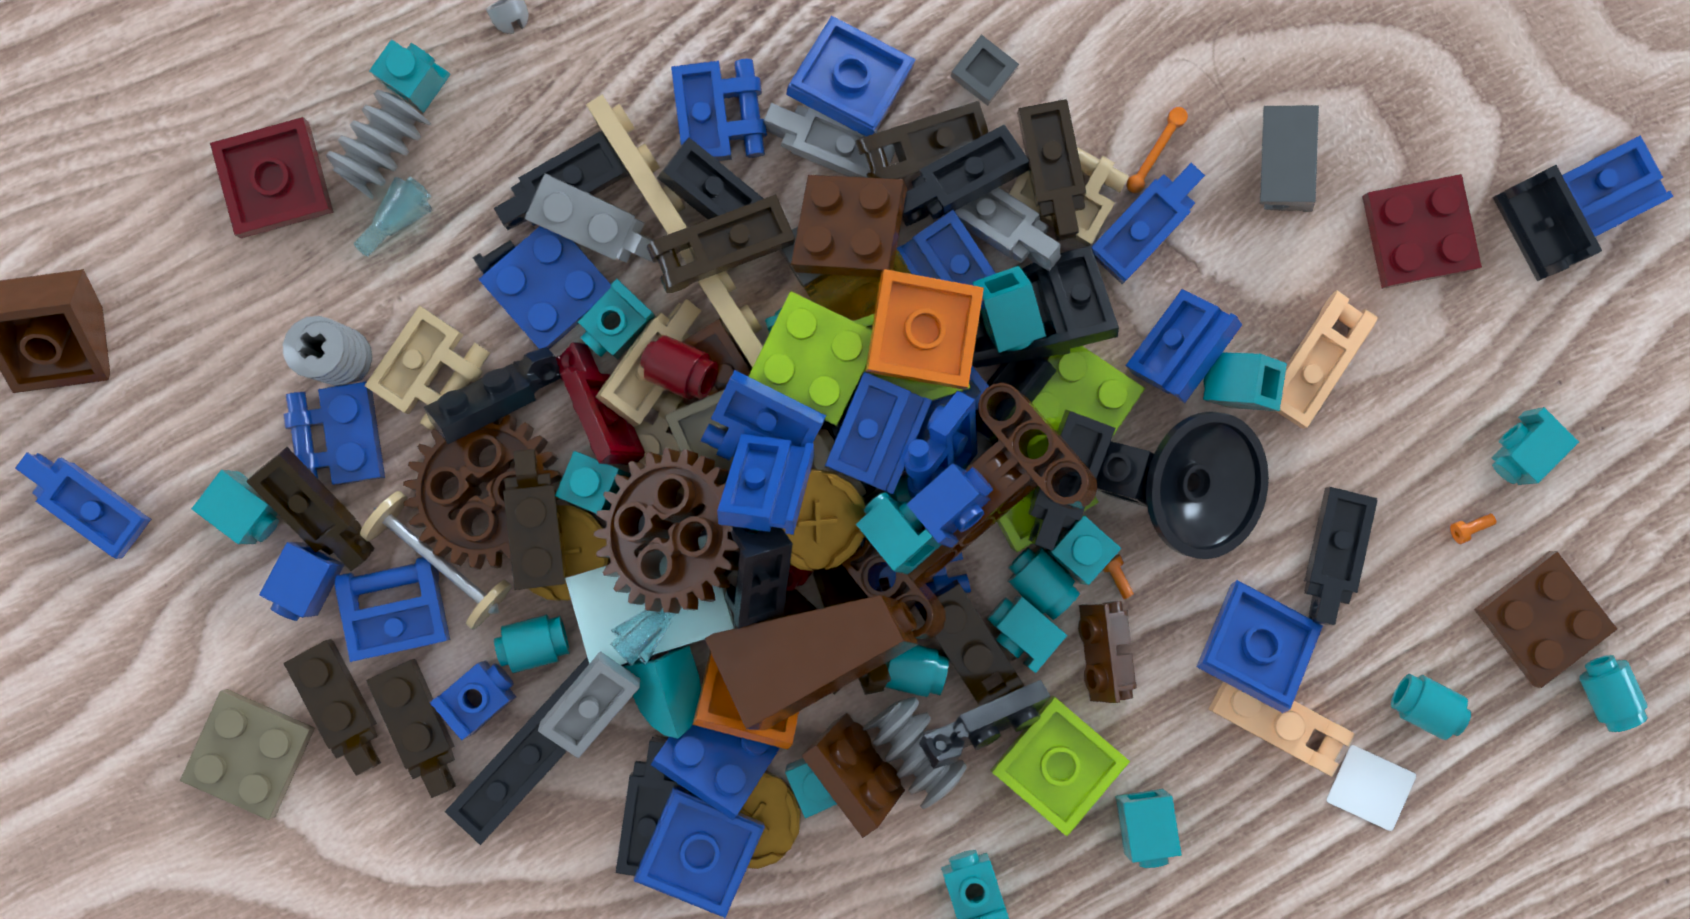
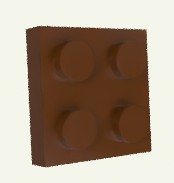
M808 175L791 261L795 272L880 278L884 269L893 271L907 191L904 180Z
M1549 551L1474 609L1530 683L1538 688H1543L1617 630V627L1558 551Z
M845 713L818 737L802 754V758L861 837L864 838L880 826L905 792V789L901 785V779L896 775V769L890 763L884 762L871 745L872 742L868 732L863 730L864 727L861 724L854 722L848 713Z

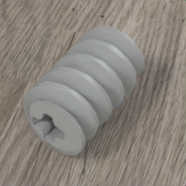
M376 90L374 93L381 109L368 105L362 108L370 123L364 124L353 120L350 124L358 138L354 140L341 136L338 139L346 154L341 155L332 151L326 154V157L334 167L333 171L372 200L374 196L366 184L370 182L383 186L386 183L378 170L379 167L392 171L397 169V165L390 153L395 152L405 156L409 153L408 148L402 141L403 136L417 141L421 138V135L414 126V122L418 121L431 125L424 116L398 96L381 90Z
M322 316L305 317L294 323L286 333L283 342V355L289 368L300 376L334 386L347 385L351 382L362 380L368 373L372 362L371 346L366 337L355 329Z
M910 697L890 705L869 721L863 730L879 727L880 732L873 741V744L876 747L891 743L892 747L885 760L888 763L897 759H903L904 763L896 775L899 778L914 774L916 779L908 791L914 794L926 790L928 794L920 805L922 809H926L943 798L959 783L967 765L963 760H957L954 764L935 769L932 768L919 742L925 734L939 728L924 732L931 717L927 712L912 716L918 707L919 701L916 697Z

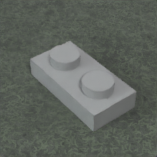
M600 651L540 721L538 732L579 758L639 689L640 678Z

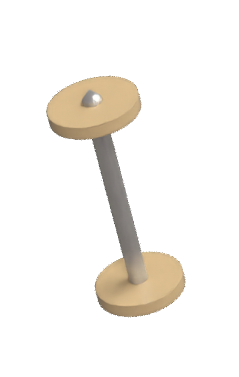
M401 491L393 493L378 507H374V512L364 523L360 535L366 541H371L388 527L477 602L478 605L465 623L470 629H476L491 614L499 613L498 605L506 597L512 585L504 579L486 595L443 557L433 554L434 550L430 546L422 543L418 536L396 519L404 508V501L408 498Z

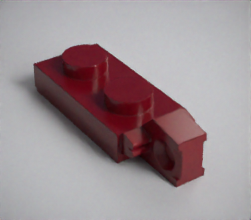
M572 342L560 356L556 357L560 368L561 379L564 381L572 400L573 408L579 416L598 463L629 465L631 461L639 462L645 456V451L634 426L595 398L611 374L600 373L587 344Z

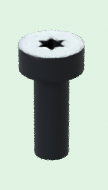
M509 240L485 256L478 253L472 258L484 275L491 269L490 266L500 261L515 246Z

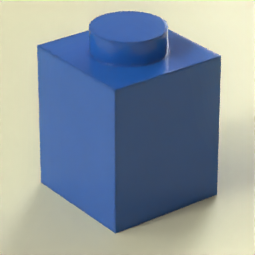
M287 542L259 596L273 602L270 609L287 619L298 621L299 617L318 616L335 584V577L340 575L344 564L320 551L315 553L309 545L303 542Z

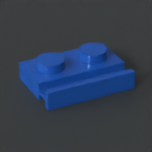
M1641 135L1562 175L1595 237L1674 197L1671 191L1667 192L1660 180L1663 176Z
M951 210L913 236L904 245L897 247L896 250L897 255L909 273L973 285L972 282L996 274L954 210Z
M1181 289L1125 366L1136 377L1167 394L1170 393L1176 396L1180 401L1186 403L1239 331L1242 323L1236 315L1232 313L1229 315L1223 312L1220 307Z
M864 372L824 466L889 494H894L905 467L904 456L908 451V446L913 440H916L932 400Z
M741 434L717 510L719 525L769 532L771 527L784 528L786 534L794 535L814 460V443L806 442L805 447L791 446V440Z

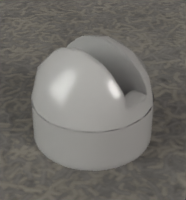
M498 0L486 8L492 23L503 33L514 34L511 22L517 21L521 29L525 28L528 22L529 13L524 0Z

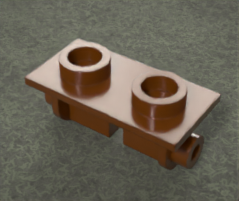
M1122 601L1079 605L1080 620L1078 631L1084 646L1086 663L1084 682L1089 691L1090 701L1120 703V700L1133 699L1132 689L1137 688L1133 655L1130 653L1117 655L1116 646L1131 644L1128 610H1123Z

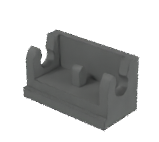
M1319 105L1263 107L1260 204L1264 205L1265 210L1313 212L1316 202Z

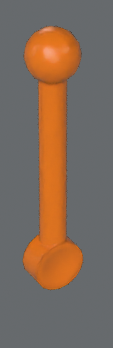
M1175 107L1169 112L1166 128L1137 174L1130 176L1126 182L1127 189L1131 193L1135 194L1143 191L1145 177L1176 128L1182 127L1186 123L1188 113L1184 108Z

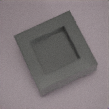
M981 34L952 70L950 77L988 106L1018 69L1019 63Z

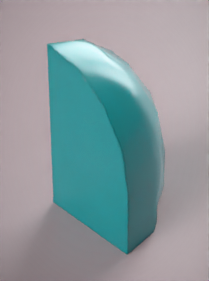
M690 646L669 650L668 654L656 660L646 661V658L623 666L640 678V687L633 695V698L640 713L654 729L664 736L679 738L691 728L701 686Z

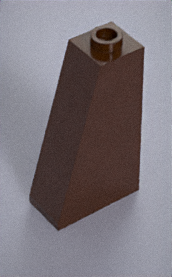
M883 595L752 624L739 629L735 628L713 633L705 638L744 726L749 730H767L919 645L912 632L917 628V624L907 605L902 601L898 603L896 599Z

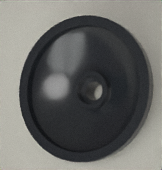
M1202 412L1183 419L1163 438L1154 453L1149 467L1146 483V502L1150 520L1155 531L1172 550L1197 559L1217 558L1234 550L1253 531L1264 509L1269 483L1265 451L1255 432L1244 421L1230 414Z

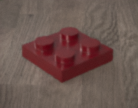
M304 117L210 143L235 236L242 239L334 213L310 123Z
M1462 174L1372 191L1362 196L1382 289L1482 268Z

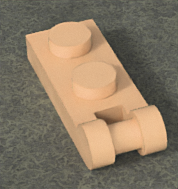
M1338 290L1328 298L1314 324L1287 363L1280 411L1276 412L1302 429L1308 428L1378 319L1366 309L1359 311L1348 304L1349 298ZM1337 320L1349 327L1345 337L1332 329Z
M1225 682L1222 683L1208 709L1333 777L1339 766L1335 760L1343 745L1349 747L1355 735L1348 729L1296 701L1293 702L1289 711L1281 713ZM1314 729L1325 735L1317 752L1306 746Z

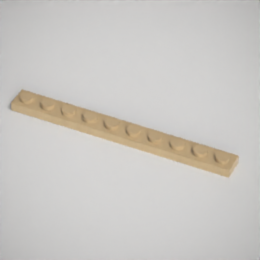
M603 94L587 103L586 106L607 137L666 233L671 234L687 228L678 214L685 209L684 204L667 186L663 188L660 186L653 175L660 167L645 143L636 148L627 133L635 128L621 105L618 104L611 108ZM689 248L679 252L686 264L694 262ZM727 271L698 281L753 368L763 348L755 333L762 330L755 315L747 304L740 309L735 304L729 293L737 288ZM826 427L819 430L813 442V464L816 469L836 473L848 480L861 497L867 492L860 481L824 466L834 440Z

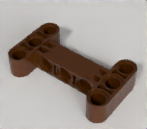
M998 383L991 385L984 390L978 402V410L982 420L999 439L998 442L966 469V471H969L974 467L993 488V491L987 495L991 500L981 508L984 511L981 519L964 532H960L957 529L953 534L959 542L952 548L941 545L908 575L896 572L895 583L887 591L881 588L879 576L880 572L888 564L866 536L861 550L842 563L868 598L878 595L896 599L898 603L904 602L909 610L918 603L924 605L927 611V619L921 628L912 631L916 639L923 640L935 637L944 628L946 621L943 605L926 583L1037 486L1055 503L1072 510L1086 507L1095 498L1097 482L1093 473L1031 401L1009 384ZM1014 398L1016 401L1015 413L1006 421H998L996 418L998 404L1004 399ZM1037 435H1046L1049 442L1046 453L1039 458L1030 459L1027 454L1028 443ZM1069 472H1078L1082 480L1080 490L1071 497H1062L1059 491L1060 480Z

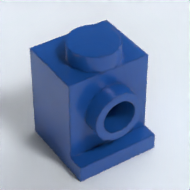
M952 463L906 505L939 544L952 548L959 542L953 533L957 529L960 532L968 530L984 515V511L981 508L991 500L987 495L993 491V488L974 467L966 471Z
M485 660L473 666L441 695L433 699L430 704L457 736L464 740L477 732L516 698V695L510 689L514 683L501 666L497 663L490 666ZM470 689H476L481 693L482 703L479 707H474L467 699Z

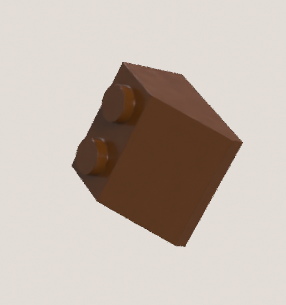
M84 269L0 280V371L12 393L109 380L110 365L103 307Z

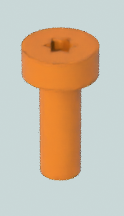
M1490 513L1469 523L1463 521L1453 523L1450 526V531L1454 540L1458 544H1463L1471 540L1472 534L1496 525L1497 521L1495 516Z
M1118 554L1105 566L1103 571L1104 573L1110 572L1122 598L1127 599L1134 595L1120 567L1124 564L1121 555Z

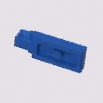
M1190 163L1173 182L1165 174L1158 180L1155 179L1091 247L1096 261L1121 284L1125 283L1189 215L1190 209L1195 202L1187 194L1205 175L1194 164Z
M26 452L15 467L16 470L37 484V487L32 492L38 498L35 502L115 559H122L152 520L75 463L68 462L62 457H58L55 463H53L40 453L34 455Z

